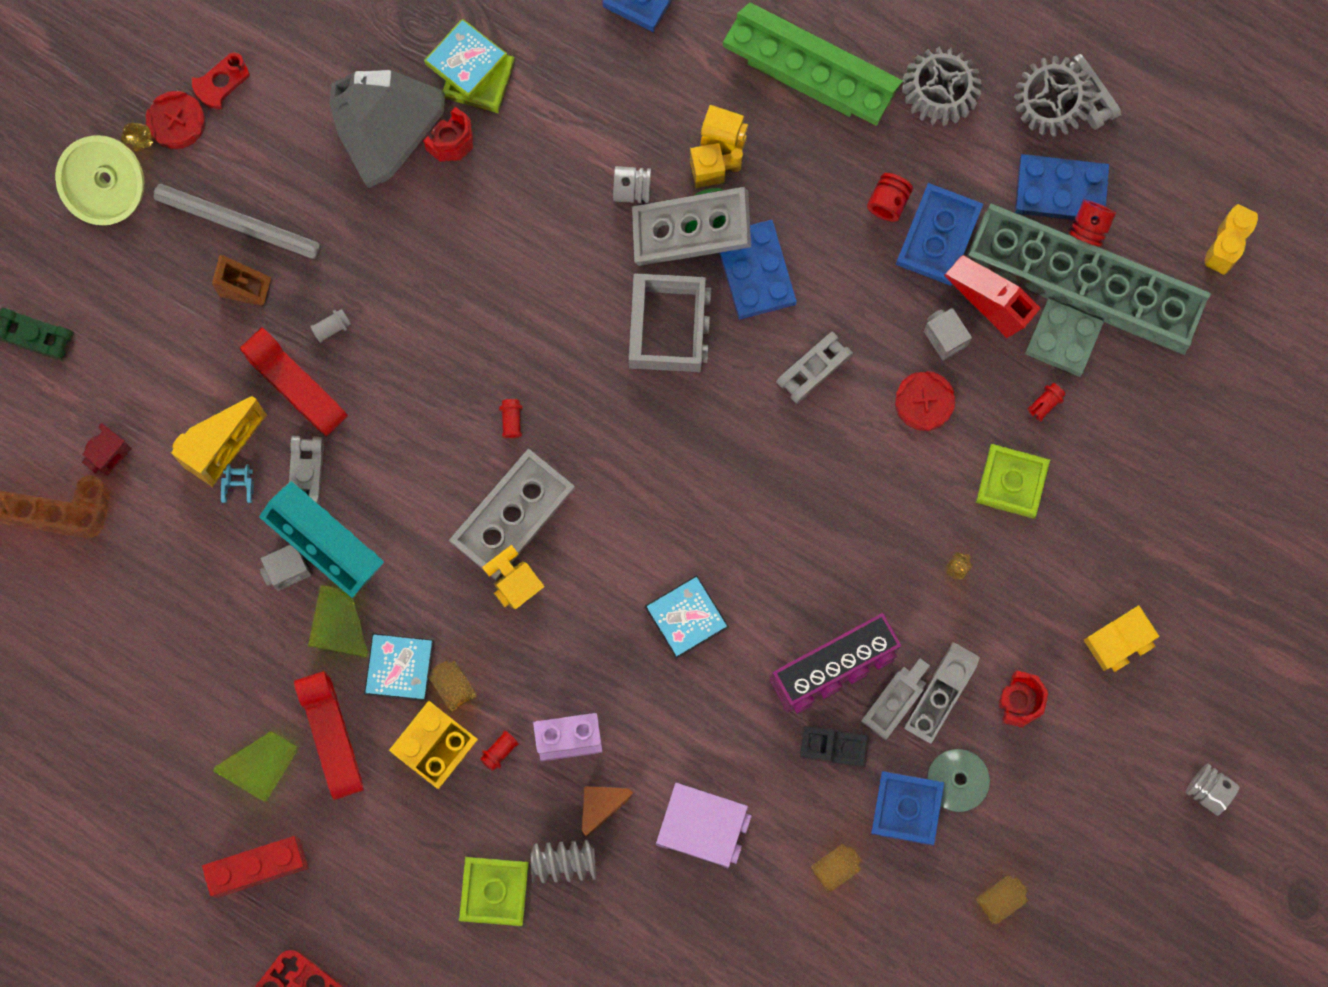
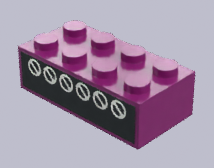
M881 613L774 671L769 681L786 712L789 713L795 710L796 714H799L813 706L812 703L815 702L814 699L822 695L823 699H826L839 692L840 688L843 687L842 683L849 681L852 685L865 678L866 674L870 672V668L876 666L877 670H880L894 662L893 659L898 657L896 653L900 649L901 644L886 617Z

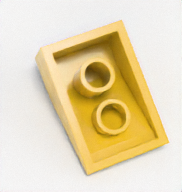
M251 396L189 428L185 434H180L173 443L171 454L186 470L213 487L223 474V469H226L227 464L233 461L267 414L257 399Z

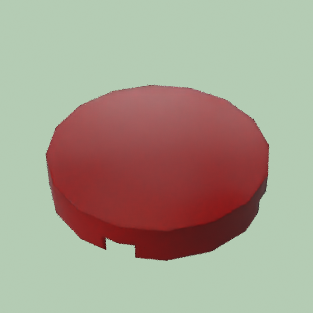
M170 91L157 96L145 115L146 127L152 139L160 146L169 149H183L194 144L200 138L205 128V114L199 101L181 91Z
M926 371L910 374L901 382L896 392L895 407L898 416L906 425L916 430L931 431L940 428L950 419L955 409V396L952 385L945 377L935 372Z

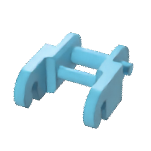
M227 464L226 469H223V474H226V478H221V502L227 503L226 494H228V489L231 486H245L247 488V503H252L253 498L251 495L254 490V481L250 478V474H253V469H250L249 464H246L245 468H231V465ZM231 475H244V481H231Z

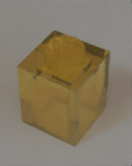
M455 660L450 664L448 661L440 663L432 669L433 675L428 677L450 712L477 696Z
M841 844L810 868L825 890L830 893L862 869L858 864L862 861L851 846L846 848L844 844Z
M1010 875L1004 876L974 898L993 924L1000 923L1028 902V899L1025 897L1027 893L1025 886L1017 877L1012 879Z

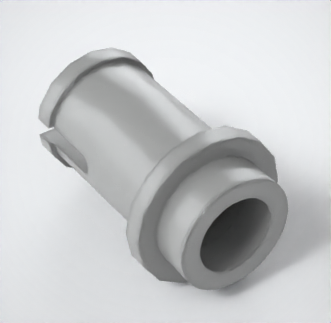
M342 309L339 311L333 310L334 314L310 326L320 343L342 329L346 331V327L351 325Z

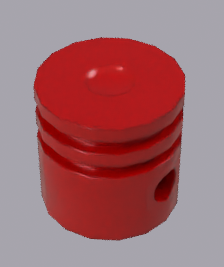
M883 173L866 207L875 216L886 221L896 222L899 220L914 188L903 177L892 173Z
M1084 199L1075 218L1077 222H1073L1072 227L1074 229H1070L1069 234L1088 244L1102 247L1103 242L1101 240L1106 239L1104 233L1109 232L1117 213L1099 203Z

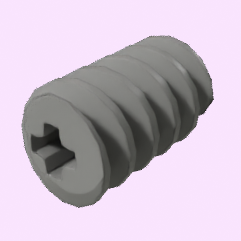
M584 840L582 849L578 848L576 841L571 842L569 850H566L563 842H559L556 851H553L550 843H546L544 852L540 851L537 843L533 845L531 851L532 884L535 882L536 875H539L543 884L547 883L549 874L552 875L554 882L557 883L560 881L562 873H564L567 881L571 882L574 872H577L580 881H584L587 871L590 872L592 879L596 880L594 848H591L588 840Z

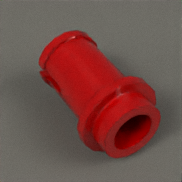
M1052 383L1050 386L1046 385L1044 387L1045 391L1027 408L1033 417L1037 415L1036 419L1040 422L1058 403L1062 404L1064 402L1063 398L1066 394L1055 383Z
M518 399L502 400V406H499V411L502 412V437L519 438L522 436L520 411L523 410V406L520 405V400Z
M503 731L502 735L487 751L483 750L481 752L483 755L480 761L491 771H494L496 768L500 769L502 767L500 763L519 743L508 732Z

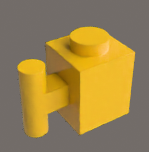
M720 143L690 148V165L695 188L724 183L725 170L740 171L743 157L742 150L735 148L730 154L722 155Z
M510 545L486 563L482 569L489 577L498 570L502 573L503 576L493 583L498 589L494 592V595L504 607L510 605L511 608L517 609L545 586L526 562L522 561L515 567L511 565L509 561L515 558L518 552Z

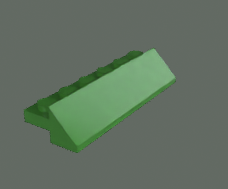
M751 2L737 13V19L723 41L724 48L748 59L749 66L848 117L854 114L876 126L903 83L901 79Z

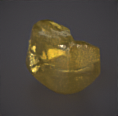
M135 122L124 126L121 135V142L123 144L134 145V151L152 146L153 141L148 126Z
M960 552L953 554L950 562L945 566L946 574L955 579H963L973 568L969 560L971 558L970 555H964Z

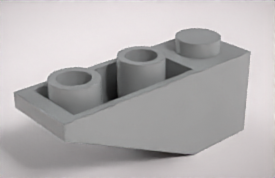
M952 642L904 729L931 744L975 671L980 657Z

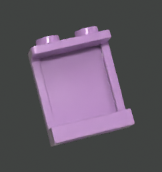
M597 713L533 722L536 748L541 762L602 753Z
M675 783L656 846L679 851L728 869L730 862L737 863L742 845L736 843L739 833H746L751 819V815L746 814L748 806Z

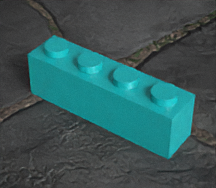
M292 481L268 502L259 516L260 519L351 598L371 580L384 563L374 551L364 545L351 531L341 525L328 511L318 505Z

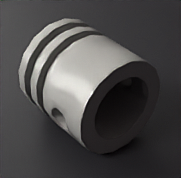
M615 166L613 201L634 203V200H638V203H641L644 200L645 204H649L651 168H647V171H644V168H640L637 171L636 167Z
M1207 763L1193 778L1186 790V794H1193L1192 798L1194 800L1199 799V803L1216 816H1219L1232 802L1240 786L1224 774H1217L1218 770L1216 768L1211 769V765Z

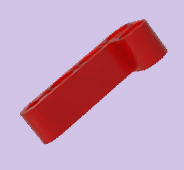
M263 327L239 347L247 361L325 437L348 417L347 413L282 350L279 343Z
M322 671L294 680L295 690L301 706L306 711L333 800L364 791L362 777L330 676L326 671Z

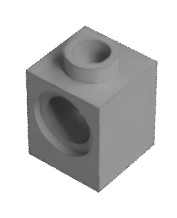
M953 308L946 312L939 310L927 318L928 322L923 332L942 360L947 359L969 345L972 337Z
M291 545L261 558L264 565L260 569L261 575L266 585L272 584L277 591L312 576L302 554Z

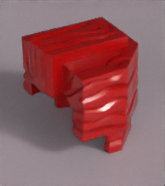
M454 107L449 121L446 122L444 119L440 121L431 131L432 139L427 136L423 140L425 150L440 162L461 160L473 149L471 120L464 112Z
M1018 670L1012 674L1010 686H1006L1002 690L999 699V708L1005 709L1002 723L1023 728L1044 714L1049 693L1037 675Z

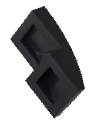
M804 726L800 757L835 764L865 767L869 736L838 732L835 729Z

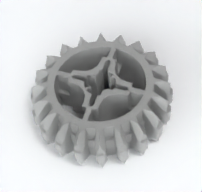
M939 46L936 48L935 54L927 49L924 52V57L917 55L914 63H910L907 66L908 73L904 74L902 80L905 83L902 87V92L907 95L904 101L905 104H913L911 107L912 114L918 111L921 112V121L928 116L931 118L930 123L932 125L936 123L937 119H941V123L945 126L949 118L956 124L960 116L966 118L969 115V109H975L976 100L981 95V91L978 88H980L982 83L981 79L976 78L979 74L978 69H970L973 63L972 59L965 62L962 60L963 52L954 56L952 55V48L948 49L947 53H942ZM929 71L930 81L920 88V77ZM963 85L964 95L959 100L954 101V91Z
M1053 56L1052 64L1048 65L1046 58L1041 59L1043 67L1039 69L1034 63L1031 64L1030 67L1034 72L1032 75L1027 72L1022 73V77L1027 82H1018L1016 85L1019 90L1024 91L1014 95L1016 101L1022 102L1016 106L1017 112H1025L1022 114L1021 120L1024 123L1030 121L1029 128L1032 131L1040 125L1039 133L1041 135H1045L1048 128H1050V133L1053 137L1057 136L1058 128H1061L1064 135L1069 133L1067 128L1069 124H1072L1075 129L1079 128V124L1076 121L1078 117L1083 121L1088 119L1083 109L1093 110V105L1086 100L1095 98L1094 92L1087 91L1094 86L1092 80H1086L1089 76L1087 70L1079 72L1081 68L1080 63L1076 62L1070 67L1071 61L1068 57H1065L1062 64L1059 65V58ZM1053 75L1067 76L1077 84L1071 86L1069 84L1059 85L1054 80ZM1044 79L1045 87L1043 91L1036 94L1035 98L1032 99L1035 87ZM1051 85L1059 94L1057 97V103L1059 108H1057L1056 104L1051 100L1053 92ZM1075 94H1078L1074 107L1066 114L1064 108L1066 102L1074 98ZM1037 107L1041 109L1052 108L1056 118L1042 117L1033 109Z

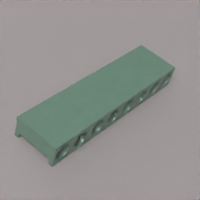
M990 204L988 211H985L966 256L1022 289L1064 304L1183 355L1186 354L1187 349L1192 343V338L1202 312L1211 295L1207 291L1083 242L994 204Z

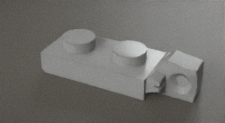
M920 658L911 671L905 667L898 671L861 722L887 740L923 692V687L926 683L920 678L930 665Z

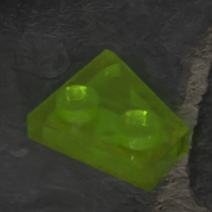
M321 585L308 647L367 658L368 650L364 642L354 599L342 589Z
M270 731L215 766L213 771L266 802L299 748Z

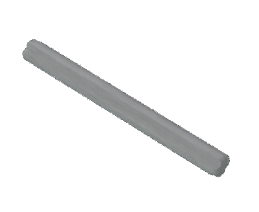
M158 184L154 190L153 198L156 201L305 257L315 259L320 251V244L316 241L164 184Z

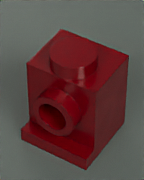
M101 423L98 428L102 432L87 442L85 451L82 454L85 457L82 463L95 474L101 470L108 476L132 448Z

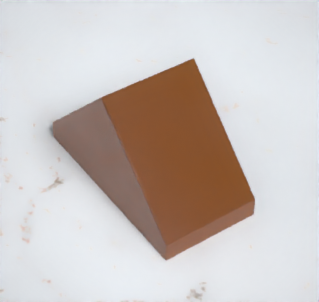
M219 255L212 285L219 297L261 306L264 305L271 277L224 255Z
M584 786L582 833L586 838L589 837L633 797V792L629 788Z

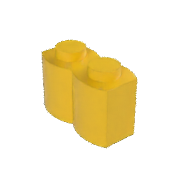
M710 105L702 125L700 146L720 143L722 154H730L735 148L743 151L748 124L744 123L745 116Z
M1239 204L1232 208L1220 224L1217 238L1206 253V267L1223 275L1231 270L1242 256L1246 240L1256 227L1258 220L1256 212Z
M1138 605L1084 639V642L1103 671L1111 667L1116 672L1130 663L1127 657L1137 651L1141 656L1156 647L1153 641L1160 636Z

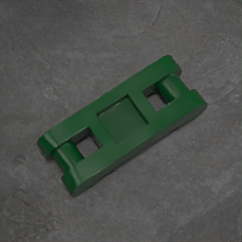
M1 308L0 341L63 361L66 355L64 349L67 342H71L74 335L73 331L16 313L8 308ZM12 323L19 325L15 334L8 332ZM50 336L55 337L53 345H47Z

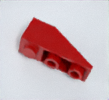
M964 255L960 256L944 275L1006 338L1025 328L1041 309L1019 286Z

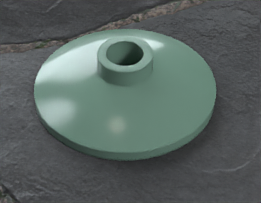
M953 749L940 754L932 762L927 774L928 780L944 782L941 807L954 812H964L978 806L986 797L990 786L989 772L984 762L974 753L963 749ZM956 774L964 775V785H958L955 782Z

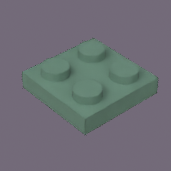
M1048 298L1025 354L1081 377L1104 321Z

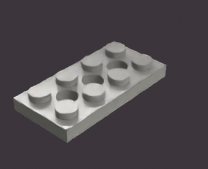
M745 187L632 207L634 262L638 266L751 247L748 190ZM726 216V222L722 227L713 228V222L716 217ZM696 220L698 223L696 230L692 233H685L686 224ZM663 225H669V233L663 238H657L658 229Z
M528 448L449 539V542L481 569L510 545L516 549L519 555L575 490V486ZM530 484L538 485L541 488L540 495L535 499L525 497L523 492L526 486ZM509 507H516L521 511V517L515 522H509L504 518V512ZM489 530H497L501 533V540L498 544L488 545L485 543L484 536ZM517 556L509 562L512 563L517 558ZM498 570L491 577L497 581L502 573Z

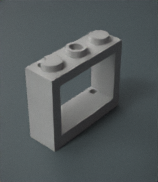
M634 274L629 368L701 372V363H707L708 345H702L703 334H709L710 316H704V305H710L711 288L705 287L706 277ZM645 292L696 295L692 357L642 355Z

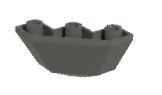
M392 70L355 71L332 83L330 107L338 136L368 188L378 183H384L393 177L444 113L445 93L441 89Z

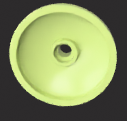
M87 136L73 142L60 156L55 173L57 191L64 205L76 217L94 225H111L126 219L137 209L144 193V175L138 159L123 143L107 136ZM104 172L110 175V182L104 180Z

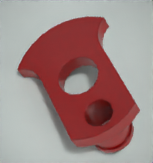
M234 52L228 54L204 76L200 78L192 77V87L197 98L204 105L214 109H222L223 100L250 77V73L242 56ZM234 64H239V66H240L241 69L239 70V68H238L237 66H235V67H232V66H233ZM220 74L227 75L229 83L224 87H216L213 83L216 76Z

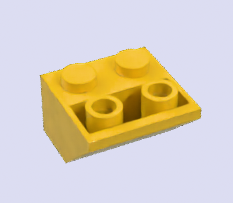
M428 701L389 751L439 790L478 739Z

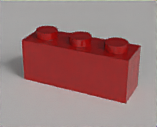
M296 836L202 865L210 897L215 898L309 869L301 840Z

